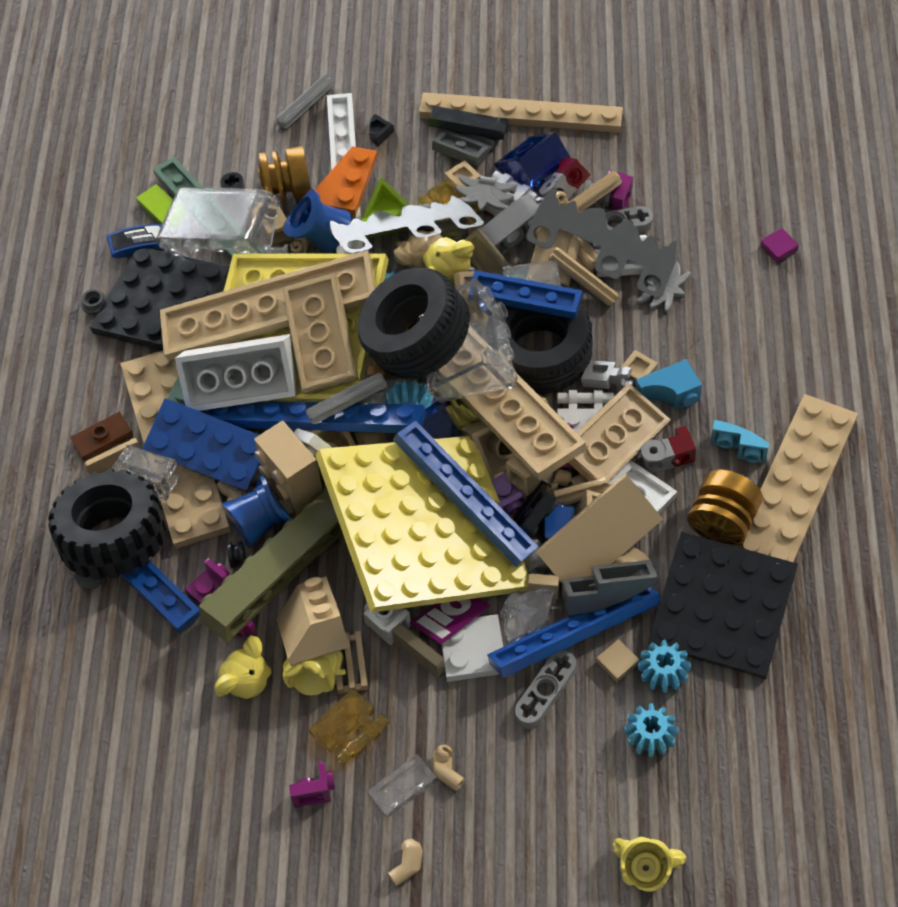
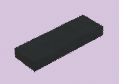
M433 106L429 118L430 127L504 140L508 119Z

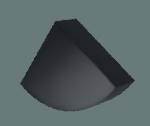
M374 114L370 120L369 133L373 143L380 146L395 130L393 124Z

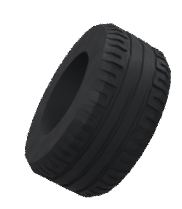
M430 268L402 270L380 283L365 301L359 315L358 338L362 348L389 375L405 379L427 376L446 365L464 344L470 322L469 307L453 284L437 270ZM424 314L414 327L404 332L411 321Z
M581 304L576 319L505 305H498L489 318L486 334L487 344L537 394H548L569 387L580 379L590 363L593 346L592 323L587 311ZM537 330L550 331L564 339L558 346L546 351H530L516 343L523 335Z

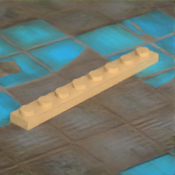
M424 92L419 110L420 118L425 119L430 118L433 106L508 119L507 125L620 133L623 107Z

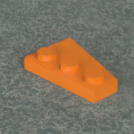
M352 146L315 189L320 196L321 202L334 208L346 210L351 216L356 217L378 159L377 151Z

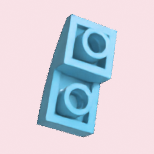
M714 420L710 444L718 445L721 448L739 449L738 459H744L750 463H766L769 448L768 442L742 427Z

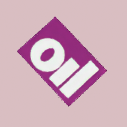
M480 598L438 603L432 605L412 620L410 624L442 644L491 605Z

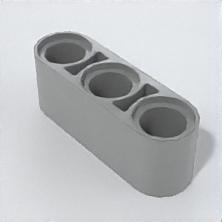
M522 196L481 228L502 255H505L526 238L538 209V204L532 196Z

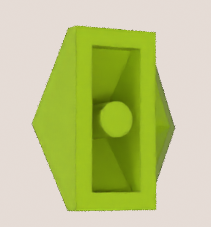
M380 176L362 221L366 222L370 215L380 210L400 217L403 205L410 204ZM404 227L385 232L375 233L371 235H366L365 237L371 238L406 231L410 229L408 227Z

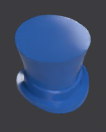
M311 189L290 213L284 223L283 231L292 238L306 237L323 254H329L340 245L332 234L330 221L349 225L351 223V215L346 210L323 204L318 192Z
M264 475L258 477L256 488L252 492L237 499L221 503L222 509L249 549L274 525H279L281 522L285 524L290 520L289 515L278 501Z

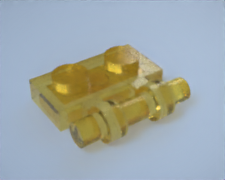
M352 688L308 730L310 735L330 754L340 745L343 750L336 755V758L345 765L351 758L356 759L362 753L361 749L371 739L376 740L382 734L381 730L389 724V721L382 714L374 721L369 720L368 718L375 713L374 707ZM359 727L363 730L353 740L348 738Z

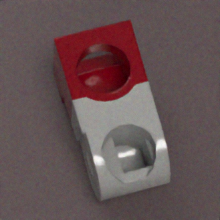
M564 157L558 163L559 168L540 188L539 193L543 197L555 187L557 191L564 192L567 195L566 198L569 199L590 176L589 172L577 159Z
M687 426L676 428L675 436L661 441L649 440L641 448V466L648 472H660L695 462L696 447Z

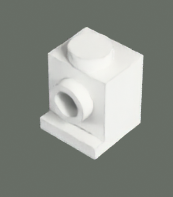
M368 603L364 607L365 624L390 646L394 643L392 630L398 623L407 629L411 626L410 613L406 609L403 610L401 608L371 613Z

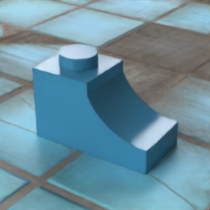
M687 359L636 379V389L649 401L657 400L669 403L675 410L681 407H690L699 401L701 397L702 384Z

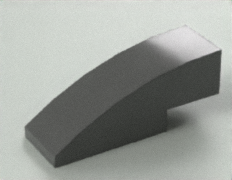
M651 560L592 566V576L562 579V600L567 615L589 613L623 602L657 583L658 576Z

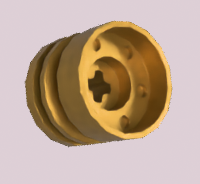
M303 146L286 148V161H280L276 150L272 151L274 163L269 164L266 152L259 153V178L262 193L267 199L268 204L275 203L274 194L280 193L282 205H285L286 192H292L294 200L300 202L305 194L311 190Z
M727 470L710 471L705 476L699 489V497L694 500L693 507L688 513L687 522L703 538L732 546H739L745 542L747 533L752 525V519L756 517L762 503V492L753 481L743 475Z

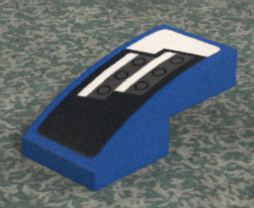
M162 224L133 226L107 234L111 258H130L134 251L143 248L165 251L167 244Z

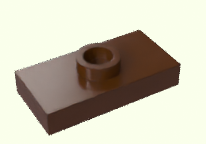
M119 411L71 436L70 439L85 462L134 435Z

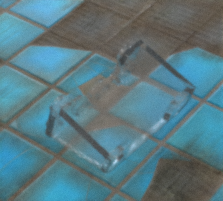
M179 188L155 241L159 244L160 248L171 253V256L191 257L193 252L199 251L200 248H207L215 252L233 249L239 254H270L280 200L271 192L262 189Z
M475 278L456 288L468 304L470 312L469 329L464 344L458 353L439 369L440 376L436 372L426 376L428 392L439 402L515 388V381L518 379L512 363L514 353L509 343L511 332L506 322V317H508L507 309L501 301L498 302L493 297L491 290L487 286L484 287Z

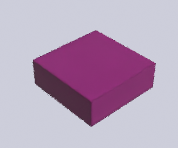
M783 228L763 238L760 246L776 263L797 252L799 247Z

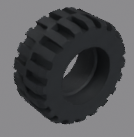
M106 469L103 473L95 471L89 473L90 476L86 478L80 477L74 480L72 486L67 485L62 490L61 497L57 496L48 516L49 531L62 562H65L66 567L73 572H77L78 575L87 578L91 575L93 579L103 580L104 577H109L110 579L119 578V575L124 573L129 575L135 572V568L139 566L144 567L148 564L149 558H154L160 550L159 546H162L167 530L165 516L153 485L145 480L144 477L136 473L131 475V472L121 469L119 472H115L113 469ZM125 518L111 528L91 531L94 526L107 519Z

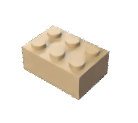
M282 420L254 439L257 449L254 454L261 464L258 467L261 475H264L287 514H292L296 518L308 502L314 501L321 495L323 488L316 458Z

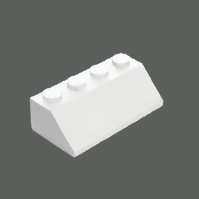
M291 334L187 350L175 357L185 406L197 411L297 395V364Z

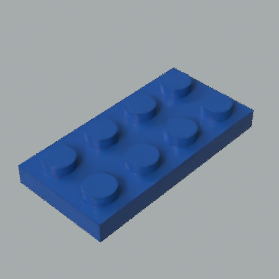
M166 398L142 447L145 453L246 493L249 492L260 466L254 454L257 451L254 439L259 436L258 434Z

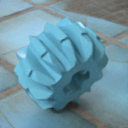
M404 379L403 383L394 382L393 386L387 389L385 404L424 405L426 416L431 415L433 394L427 388L426 383L418 384L416 379L412 382H407Z
M665 639L661 642L660 647L652 642L649 645V650L642 651V660L638 662V670L643 672L641 674L643 682L651 681V690H654L657 686H662L661 690L665 694L668 686H671L677 691L680 687V682L685 683L688 680L686 672L690 671L691 663L686 661L688 656L686 650L678 651L679 645L677 642L671 647L667 646Z
M653 703L649 704L647 711L639 705L636 708V714L630 713L627 719L629 724L625 726L624 733L629 736L627 739L628 745H637L636 753L638 755L647 750L650 759L654 757L655 750L664 756L667 750L666 747H674L675 739L673 737L678 735V728L673 725L675 723L674 715L665 716V706L660 708L659 711L654 710L655 706ZM650 728L656 729V732L653 730L652 733H649L646 729L650 731Z

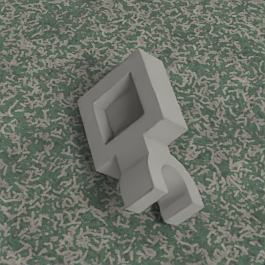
M590 360L581 378L583 387L609 389L611 384H615L618 388L623 389L628 383L633 387L635 385L634 379H629L632 372L631 367L617 368L616 362Z

